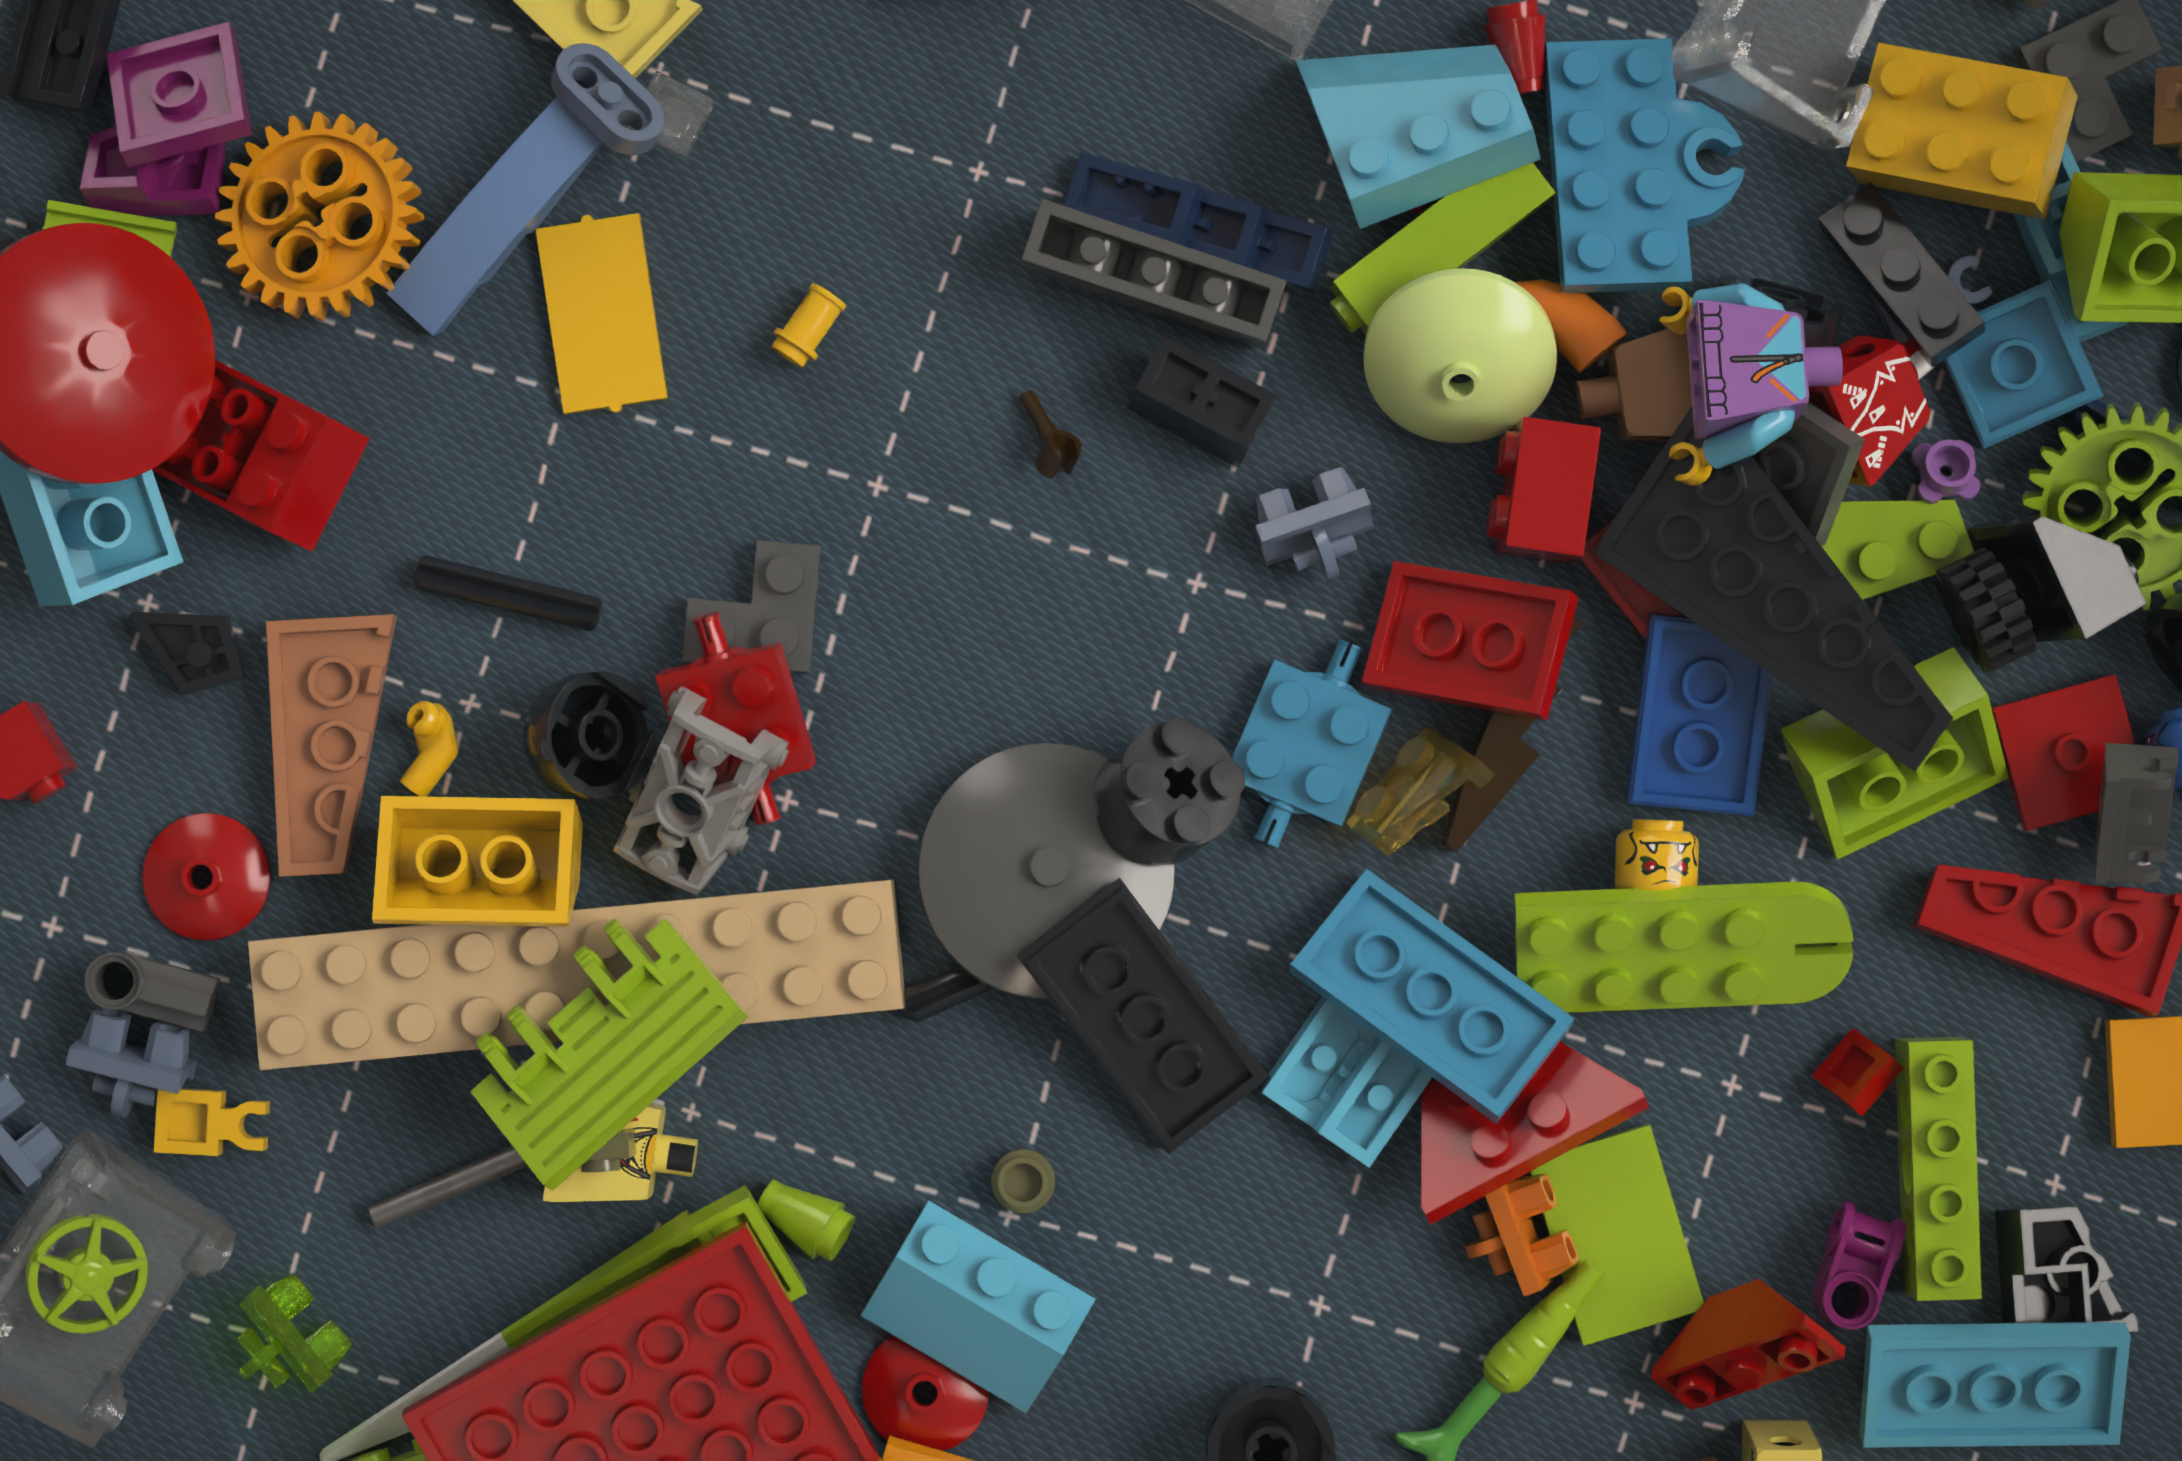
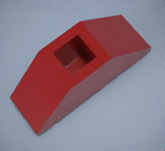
M1760 1279L1708 1297L1652 1367L1651 1379L1690 1410H1694L1845 1358L1846 1347Z

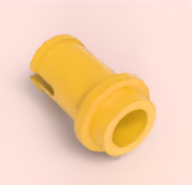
M814 283L809 287V292L783 329L777 327L773 332L777 338L771 348L800 368H803L808 360L815 361L818 354L815 352V349L840 312H843L846 308V304L839 298Z

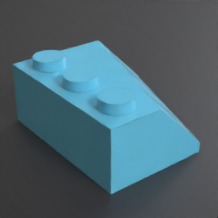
M1496 45L1295 60L1360 229L1540 160L1533 126L1513 76Z

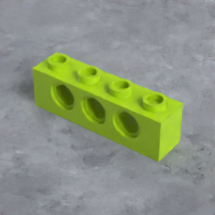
M1962 1037L1895 1038V1060L1904 1068L1896 1077L1901 1220L1907 1223L1905 1240L1902 1247L1903 1293L1916 1301L1982 1299L1973 1040Z

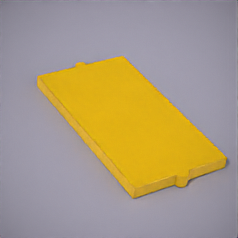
M636 213L594 220L590 215H584L581 218V222L535 229L563 414L567 415L610 408L614 413H619L625 405L668 399L640 214Z

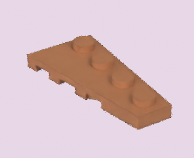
M397 615L266 621L279 877L347 873Z

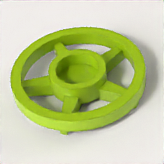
M100 1214L73 1216L52 1226L40 1237L33 1247L25 1270L27 1294L36 1311L52 1326L71 1333L98 1332L117 1325L137 1305L147 1283V1257L139 1239L120 1221ZM90 1227L85 1246L72 1250L64 1258L46 1254L48 1249L65 1234L80 1228ZM101 1228L112 1230L126 1239L133 1251L134 1258L110 1261L100 1250ZM41 1263L59 1272L60 1282L65 1288L49 1309L43 1303L38 1290V1271ZM135 1270L134 1280L129 1292L113 1309L107 1292L111 1288L114 1278ZM77 1300H95L104 1312V1315L89 1320H71L60 1316Z

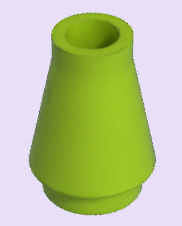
M775 1179L768 1184L757 1204L765 1218L812 1259L821 1256L828 1261H832L845 1244L855 1222V1216L844 1211L845 1203L786 1186Z

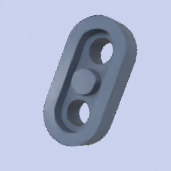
M587 43L573 44L565 48L559 54L551 75V86L557 98L612 150L625 155H640L651 150L655 146L665 122L664 111L658 100L604 49ZM576 81L585 82L590 88H583ZM621 124L629 125V126H631L634 130L627 129V128H625L624 126H622Z

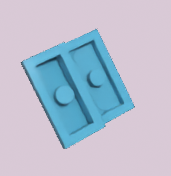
M1322 997L1269 1072L1270 1078L1262 1083L1258 1090L1370 1168L1432 1077Z

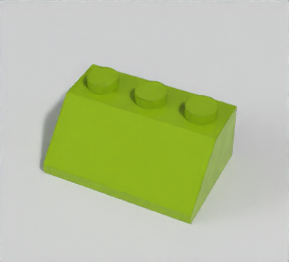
M2073 172L2059 235L2074 316L2080 321L2182 323V175Z
M1954 647L1932 658L1921 661L1914 666L1953 717L1951 723L1916 772L1823 709L1780 729L1792 770L1829 848L1837 860L2009 779L1989 696Z

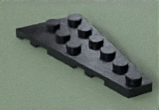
M1691 406L1592 553L1916 772L1953 720L1952 715L1753 456L1719 469L1712 467L1710 476L1700 485L1690 486L1674 479L1679 474H1686L1693 468L1694 457L1689 455L1684 459L1674 460L1669 457L1671 447L1677 443L1685 442L1701 448L1705 440L1694 439Z

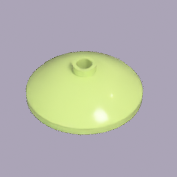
M1461 268L1436 271L1418 277L1403 285L1385 300L1376 312L1368 328L1364 344L1366 381L1380 408L1389 418L1409 432L1430 440L1446 443L1483 441L1504 434L1506 430L1510 431L1523 417L1531 416L1541 405L1553 383L1557 365L1555 334L1551 322L1539 302L1515 282L1501 275L1477 269ZM1458 374H1465L1472 378L1465 383H1455L1450 380Z

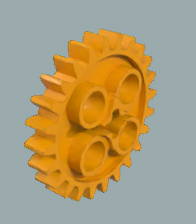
M315 112L310 129H307L305 124L296 116H289V134L286 136H282L270 125L267 126L265 131L269 145L262 150L255 144L247 142L244 146L252 158L249 166L238 163H230L229 165L230 170L240 178L238 186H223L218 191L233 202L232 208L215 213V219L226 226L232 227V231L225 233L217 239L218 244L227 251H238L226 263L227 267L238 275L247 273L241 283L244 289L253 295L262 291L260 301L274 310L283 302L284 312L293 318L298 319L307 305L309 314L318 321H324L329 304L343 317H349L351 312L350 298L356 297L368 307L373 306L374 301L370 287L377 283L381 287L392 291L395 287L386 272L391 266L402 270H409L410 264L399 255L401 247L419 246L421 242L406 230L408 224L424 220L423 213L417 208L407 205V202L422 194L421 189L413 182L402 181L413 170L412 166L403 158L393 159L398 148L387 138L376 142L378 132L369 124L364 123L355 132V122L344 114H340L332 128L330 120L324 114ZM342 161L343 169L339 179L331 185L322 186L321 177L324 169L330 163ZM366 185L367 192L361 197L357 196L362 186ZM286 193L288 195V205L285 211L279 217L268 219L267 211L270 202L276 196ZM324 206L325 208L321 211V217L324 221L319 226H314L318 222V216L315 211ZM372 214L373 220L369 232L362 238L352 240L350 234L354 221L362 215ZM278 236H283L277 246L272 247V241ZM316 246L318 256L314 266L305 272L298 273L296 267L300 254L305 249Z

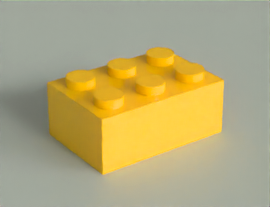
M1878 42L1846 167L1859 184L1867 185L1871 182L1875 187L2046 220L2078 95L2068 77Z

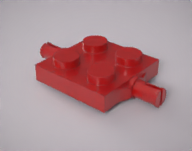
M718 611L711 612L709 615L706 613L693 619L704 654L690 664L662 670L655 676L666 714L669 709L666 706L675 690L678 692L680 687L683 686L707 699L700 715L746 738V742L751 744L763 729L789 742L787 747L789 753L781 767L777 766L775 771L770 770L752 808L754 825H763L765 821L768 824L781 818L770 783L780 776L812 769L817 763L781 642L752 649L735 646L728 647L719 617L720 613ZM667 715L670 724L672 717ZM692 733L680 757L684 769L687 763L697 760L693 752L696 736ZM730 754L720 765L713 767L717 774L713 785L734 780L743 759Z

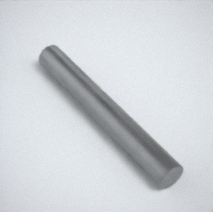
M511 1145L374 1203L368 1207L376 1228L381 1229L523 1169L528 1165Z

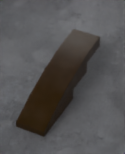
M1575 616L1568 641L1584 624ZM1556 685L1553 699L1561 690L1558 685ZM1495 711L1489 712L1460 778L1442 842V845L1450 852L1457 853L1540 755L1521 739V736L1536 719Z

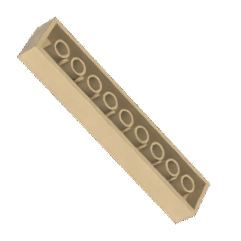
M895 880L577 909L572 912L569 927L420 924L248 941L259 1069L268 1070L477 1050L480 1048L475 1042L486 1031L496 1036L506 1047L528 1045L511 1027L510 1020L506 1016L516 1005L523 1008L533 1018L551 1042H561L547 1023L587 987L593 989L605 1005L610 1003L581 965H579L573 954L583 945L587 946L590 950H594L606 963V968L616 980L620 979L633 967L626 956L610 942L607 937L608 934L604 930V927L614 918L631 933L654 962L661 958V956L645 936L661 921L667 919L749 1017L741 1024L904 1009L905 986Z

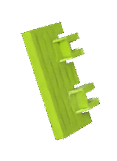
M612 919L604 927L610 942L633 965L618 980L614 978L606 968V963L594 950H590L587 946L583 945L573 954L579 965H581L610 1003L605 1005L590 987L581 992L547 1023L563 1043L558 1049L533 1018L519 1005L514 1006L506 1016L510 1020L511 1027L526 1041L535 1053L521 1067L508 1054L507 1047L486 1031L475 1042L512 1090L508 1092L498 1078L490 1073L470 1092L539 1181L552 1191L749 1017L691 945L683 939L667 919L661 921L645 936L661 956L656 962L651 959L631 933L617 919Z

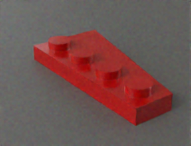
M1938 864L1931 870L1912 927L2143 1015L2153 1017L2159 1015L2182 945V894L2174 893L2169 895L2144 892V889L2121 886L2111 888L2080 884V881L2055 878L2052 880L2021 877L2020 874Z

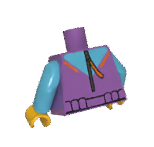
M1739 283L1700 289L1695 292L1693 297H1690L1680 287L1672 286L1666 288L1661 298L1669 306L1682 305L1681 310L1676 315L1660 317L1659 321L1674 334H1687L1694 439H1705L1701 448L1685 442L1677 443L1671 447L1669 457L1674 460H1681L1689 455L1694 457L1693 468L1686 474L1676 476L1674 478L1676 481L1690 486L1700 485L1708 479L1712 467L1719 469L1756 454L1791 430L1794 420L1799 418L1808 405V387L1839 386L1841 384L1843 360L1840 348H1805L1802 316L1796 312L1785 311L1781 303L1749 285Z

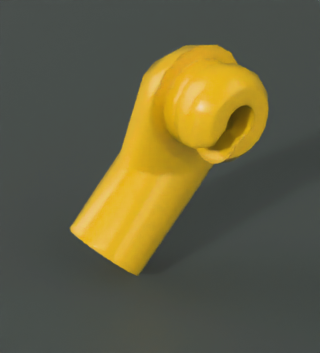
M420 701L409 709L406 718L407 726L414 731L419 755L400 779V782L418 796L427 797L456 759L459 748L452 717L447 710L438 703Z

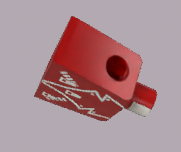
M1869 336L1853 337L1838 346L1843 360L1841 384L1839 386L1808 387V402L1865 439L1850 478V484L1871 487L1929 421L1930 408L1919 380L1934 367L1931 368L1909 339L1901 344L1898 341Z

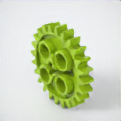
M2138 402L2133 404L2129 418L2120 420L2113 404H2107L2105 423L2097 425L2088 413L2083 412L2081 413V423L2084 432L2076 436L2069 429L2061 426L2058 428V432L2064 447L2058 451L2052 447L2042 445L2039 449L2040 453L2050 466L2048 470H2028V479L2040 486L2041 491L2023 494L2022 502L2024 506L2039 510L2040 514L2029 518L2043 516L2089 533L2108 523L2117 515L2118 509L2115 503L2117 498L2124 495L2130 501L2136 500L2155 482L2158 475L2166 469L2174 470L2175 475L2171 480L2155 487L2151 492L2140 498L2138 505L2141 514L2138 517L2132 519L2126 513L2121 514L2099 536V538L2111 543L2119 538L2128 537L2135 539L2141 544L2140 556L2132 563L2138 573V587L2146 602L2142 608L2143 610H2149L2152 591L2160 590L2167 599L2175 594L2173 583L2179 579L2182 580V522L2175 525L2165 524L2157 519L2156 515L2158 507L2163 500L2172 496L2182 497V422L2173 430L2169 429V412L2163 407L2155 414L2151 422L2145 421L2141 404ZM2139 448L2150 454L2148 468L2137 477L2122 476L2115 470L2116 458L2126 449ZM2086 489L2097 494L2100 498L2099 507L2094 514L2087 518L2072 517L2064 510L2066 499L2077 490Z

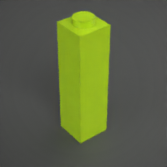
M1532 162L1443 197L1335 279L1330 290L1336 298L1329 303L1330 307L1350 333L1360 328L1366 336L1376 312L1395 291L1423 275L1441 270L1463 268L1547 204L1556 192Z

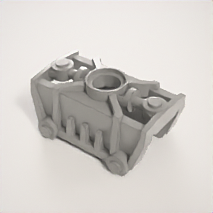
M681 686L678 692L676 690L673 692L666 707L669 708L667 715L671 716L672 719L656 752L657 754L648 774L645 773L637 785L628 792L631 794L629 801L633 802L634 805L613 851L651 875L680 889L698 895L730 854L735 856L738 851L742 852L750 837L747 835L749 828L745 826V823L770 770L775 771L777 766L781 767L789 753L787 749L789 742L765 729L759 733L751 744L746 742V738L700 715L707 699ZM692 733L696 736L693 752L697 760L687 763L684 769L680 757ZM730 754L743 759L734 780L713 785L717 777L713 767L720 765ZM685 793L690 795L698 802L702 813L700 815L683 813L673 803L672 794ZM659 822L657 836L660 841L653 843L649 849L640 846V848L636 846L647 825ZM688 839L697 856L690 874L687 873V869L678 865L680 855L677 848L686 845Z

